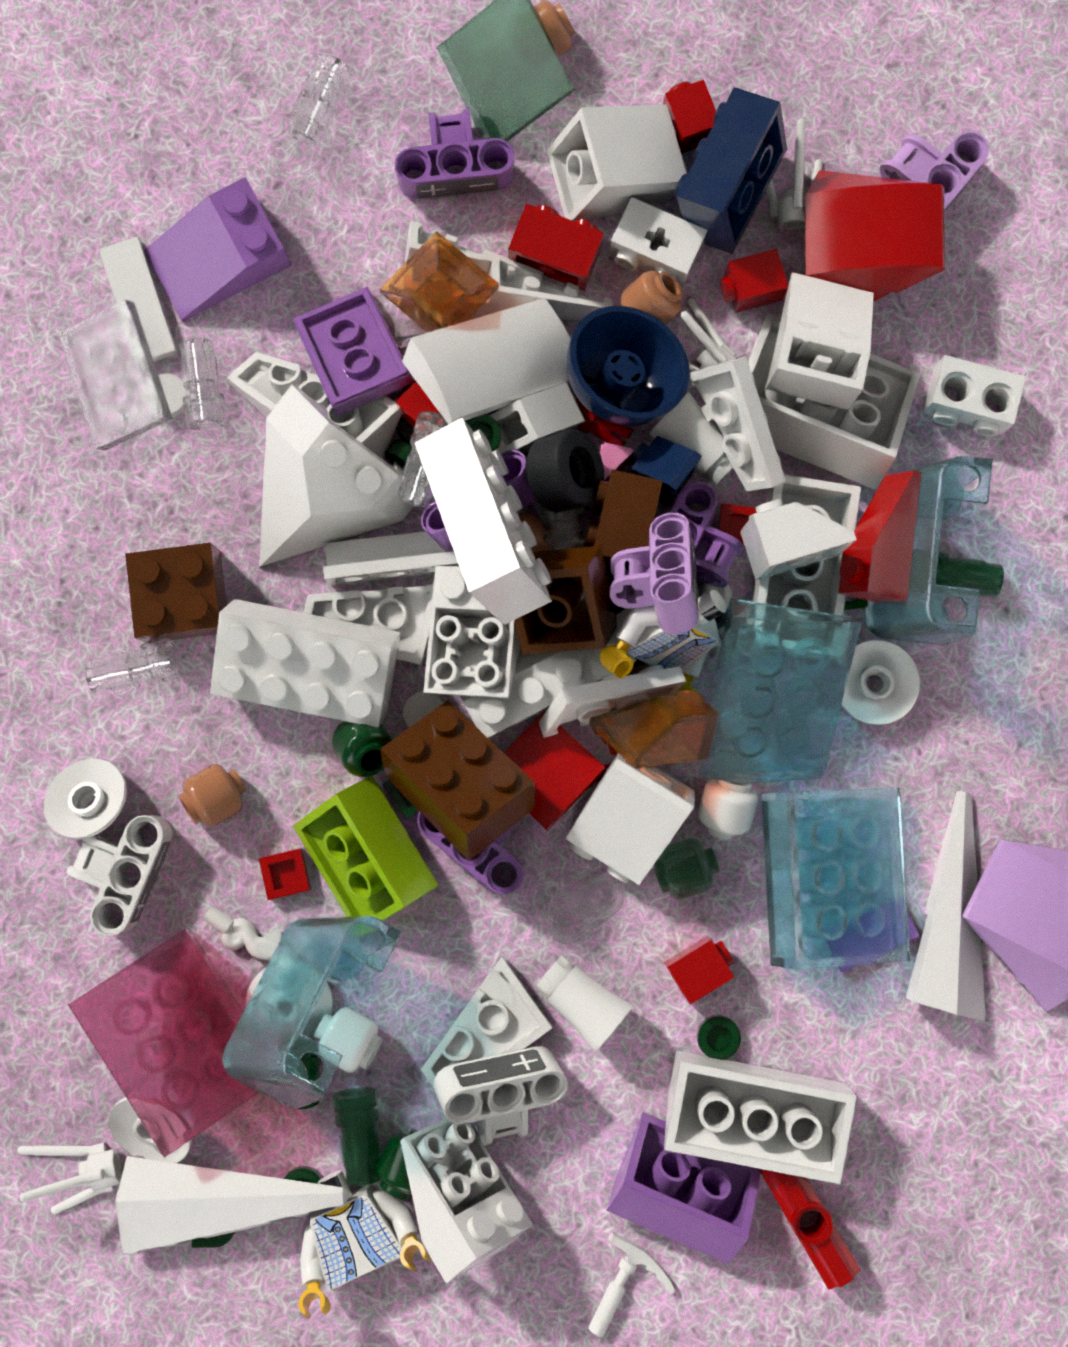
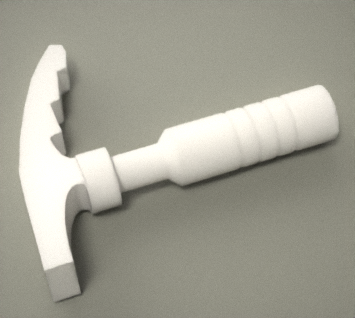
M611 1231L609 1236L610 1243L623 1250L627 1257L621 1258L618 1265L620 1270L615 1281L609 1283L597 1311L588 1326V1329L599 1337H604L625 1293V1283L629 1275L635 1273L638 1264L645 1265L647 1271L654 1273L655 1277L663 1283L665 1290L671 1294L675 1292L668 1275L643 1248Z

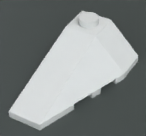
M255 352L226 377L228 383L265 417L269 415L290 386L294 384L324 407L331 421L381 459L385 456V451L390 444L401 417L396 403L387 396L378 398L336 417L317 374L301 370L299 364Z

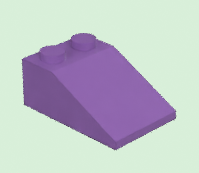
M246 177L207 196L144 250L182 322L292 266L283 245Z

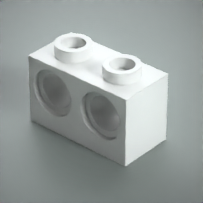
M944 355L934 366L922 413L933 415V421L941 425L955 426L959 422L974 426L973 431L979 435L988 437L998 436L999 433L1003 434L1015 424L1026 376ZM944 387L954 388L959 394L960 401L950 400L945 394ZM985 397L996 400L1000 411H991L985 403Z

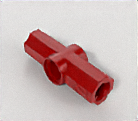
M758 1169L827 1289L841 1288L854 1280V1277L861 1269L808 1178ZM810 1210L819 1212L818 1220L813 1226L808 1228L799 1226L800 1218L805 1212Z

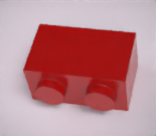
M526 203L508 248V258L542 271L544 276L564 284L572 283L585 291L602 249L604 232L599 231L597 226L583 219L572 221L564 218L549 206L538 205L535 207Z

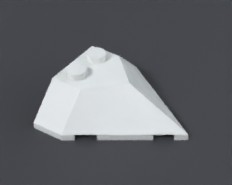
M292 384L266 417L259 567L323 547L325 543L342 541L403 521L428 490V487L396 462L391 466L331 421L324 407Z

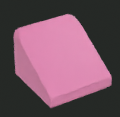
M606 442L601 444L600 455L604 467V481L609 482L612 469L620 471L628 464L630 457L633 455V449Z

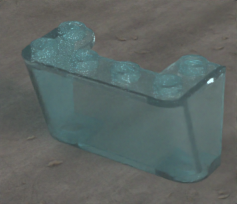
M957 456L909 470H916L922 472L908 598L907 601L876 603L867 601L865 624L875 636L885 639L947 646L976 634L980 590L936 585L942 520L954 516L960 509L962 501L987 504L989 502L993 459ZM979 478V484L975 490H963L965 487H967L969 484H971L973 481ZM947 598H958L966 606V614L962 621H950L946 609L942 607Z
M372 916L305 918L292 922L285 930L224 1049L222 1060L227 1074L240 1083L293 1110L322 1100L343 1055L302 1034L329 978L337 981H349L358 976L365 965L379 973L383 972L402 931ZM313 1053L321 1058L324 1069L319 1079L315 1081L308 1080L307 1069L303 1062L300 1061L304 1054Z

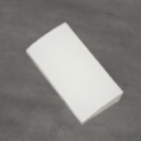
M542 298L412 337L402 363L449 425L461 418L468 420L506 407L519 399L564 383L570 385L567 373V350L570 337L546 298Z

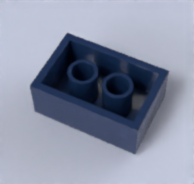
M734 87L727 101L722 102L718 106L714 117V126L708 137L702 138L695 152V161L689 173L682 175L676 188V198L682 219L707 230L703 244L733 254L787 151L782 110L779 101Z

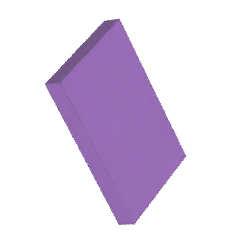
M368 286L292 319L336 417L414 383L411 373L402 363L403 357Z

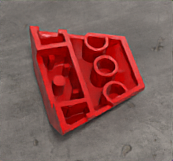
M823 170L818 171L805 194L806 276L874 293V302L892 292L897 294L945 270L944 187L942 184Z

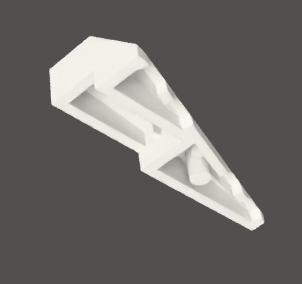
M410 221L402 281L401 314L482 317L546 298L560 320L581 321L585 316L597 309L613 306V300L606 297L603 302L580 294L579 286L568 282L566 287H562L544 280V272L486 249L482 254L459 246L458 238L447 234L445 239H441L424 232L421 223Z
M957 791L924 913L928 916L906 999L955 1015L985 1021L986 1010L981 938L962 917L977 886L972 795L963 791Z
M127 1156L115 1200L122 1253L136 1255L140 1254V1251L157 1247L167 1248L176 1246L179 1242L196 1238H210L271 1224V1221L292 1216L302 1217L309 1215V1212L322 1209L345 1207L349 1191L343 1187Z

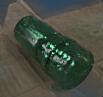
M917 549L912 557L909 587L914 591L927 592L930 590L931 593L940 594L945 590L955 594L976 597H997L1003 585L1004 569L1001 564L988 563L984 560L964 557L953 558L949 557V554L939 551L935 554L933 550Z
M360 1087L339 1091L332 1096L334 1112L338 1113L335 1116V1125L341 1129L339 1137L347 1184L363 1186L375 1183L380 1180L377 1175L376 1166L381 1157L379 1137L375 1122L379 1120L378 1110L374 1109L377 1106L376 1089Z

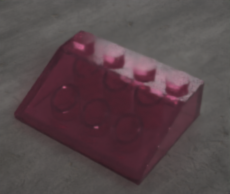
M185 928L68 1004L164 1158L269 1087L282 1076L280 1067L191 928Z

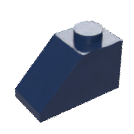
M656 436L649 446L642 442L630 457L628 463L633 466L630 470L631 474L663 481L659 501L668 507L693 476L702 456L692 449Z

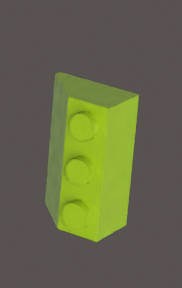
M369 776L336 793L293 825V828L357 935L439 886L373 776Z

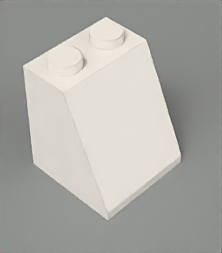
M667 104L581 107L546 150L564 216L572 221L577 219L589 221L624 212L631 197L649 205L671 200L676 195V188L683 174H687V166L682 159L676 138V130Z
M622 746L573 823L565 839L572 843L570 848L579 856L587 860H592L595 857L608 865L606 870L616 879L624 883L632 880L640 885L694 808L695 790Z

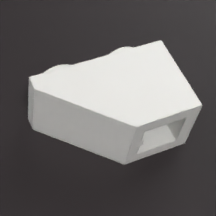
M568 383L519 399L489 415L497 421L501 428L502 440L497 448L500 454L508 450H517L522 454L527 453L537 439L569 431L586 422Z

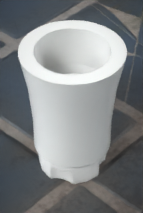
M690 392L686 393L679 404L665 415L648 434L654 439L656 436H659L699 453L702 458L695 471L700 476L704 474L714 486L733 468L722 448L723 434L712 421L707 422L701 407Z
M563 956L558 958L535 986V989L542 995L549 997L546 1002L577 1030L594 1052H597L634 1006L594 980L578 965H575L573 968L570 962Z

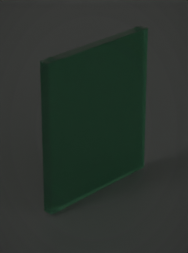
M494 0L437 47L466 108L470 110V116L482 139L499 138L509 141L576 90L531 0Z

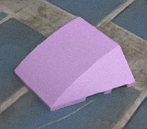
M1000 839L962 917L994 954L999 955L1011 969L1014 978L1019 983H1022L1036 998L1034 1001L1044 1011L1048 1012L1068 999V851Z

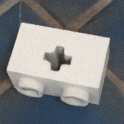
M631 197L612 237L609 255L614 257L617 265L629 271H635L639 268L646 272L649 270L667 272L676 279L680 287L684 288L703 246L707 230ZM655 242L662 244L657 251L650 249Z

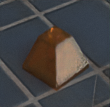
M436 231L380 288V293L428 333L468 321L497 291L499 283Z
M684 690L678 692V694L657 696L591 717L589 726L636 769L707 759L719 713L707 704L700 694Z

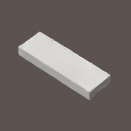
M137 236L98 249L136 364L141 367L177 355L178 351L139 237Z

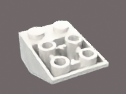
M792 272L766 389L849 410L864 387L871 352L874 293Z
M435 566L423 693L509 699L521 647L514 620L503 625L468 591L460 566Z
M445 1118L404 1137L400 1141L421 1240L446 1284L504 1250L533 1225L470 1123L456 1125L450 1123Z

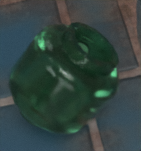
M688 838L667 845L653 865L662 893L669 892L676 900L709 891L713 886L712 874L719 872L718 862L712 847L704 849L701 842L696 838Z

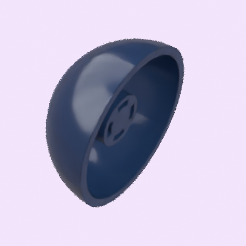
M609 306L597 309L579 322L569 342L567 373L571 387L582 405L593 415L606 422L621 426H639L651 423L672 411L683 399L687 391L690 369L682 344L663 322L642 310L626 306Z

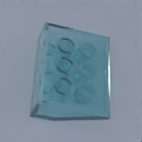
M730 598L699 749L700 777L742 784L824 778L862 623L861 619Z
M900 787L761 793L770 965L803 970L911 961Z

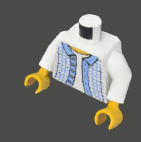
M711 590L699 597L698 622L694 628L682 634L664 632L659 626L654 606L628 608L616 614L618 632L615 636L618 642L616 645H609L601 651V664L620 679L626 677L633 667V660L627 654L652 666L662 665L664 669L681 666L686 682L671 700L677 706L682 703L688 709L694 708L699 701V693L691 684L694 677L699 678L706 655L719 642L720 637L715 618L727 610L723 597L716 590Z
M342 1170L333 1172L319 1180L318 1184L343 1187L349 1191L345 1207H331L314 1211L310 1218V1223L304 1229L300 1265L302 1287L306 1291L300 1296L299 1309L304 1316L310 1319L309 1306L313 1300L320 1298L321 1312L326 1315L330 1311L331 1303L328 1297L321 1292V1288L324 1285L327 1291H331L400 1258L404 1267L417 1272V1268L413 1263V1256L418 1250L421 1251L424 1260L431 1262L432 1259L424 1245L418 1242L420 1233L408 1206L384 1190L375 1191L371 1184L351 1192Z

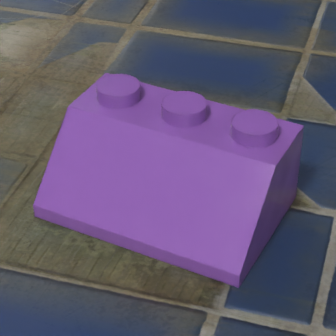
M643 1112L616 1175L606 1211L729 1264L749 1238L761 1175L758 1168L664 1150L666 1122Z

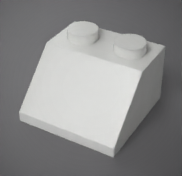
M781 499L757 506L755 508L757 513L749 516L748 522L740 531L755 580L839 556L857 540L854 531L797 501L783 505Z

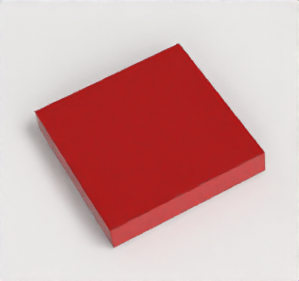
M543 711L503 753L535 782V809L529 814L545 830L549 831L606 771V767L561 725L557 728L558 734L543 738L539 726V721L545 714V711Z

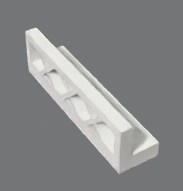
M424 531L325 543L327 566H323L324 579L330 586L432 575L435 574V566H459L454 551L445 552Z

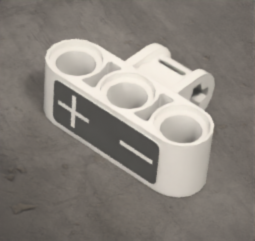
M157 815L135 817L126 826L119 843L99 835L81 839L83 844L74 865L68 866L66 873L78 880L100 888L91 909L90 920L95 931L101 935L113 936L128 932L140 919L172 839L171 825L163 817ZM148 822L155 826L158 833L157 840L151 846L146 845L141 838V830ZM130 863L137 865L141 873L140 881L135 886L130 885L124 876L125 869ZM113 903L119 905L124 913L123 922L120 926H115L108 919V910Z
M542 1046L452 1064L441 1069L433 1081L434 1091L446 1119L456 1125L476 1122L478 1133L484 1146L492 1144L493 1139L513 1134H517L519 1137L527 1136L528 1110L557 1102L564 1096L568 1086L567 1079L554 1055L548 1048Z

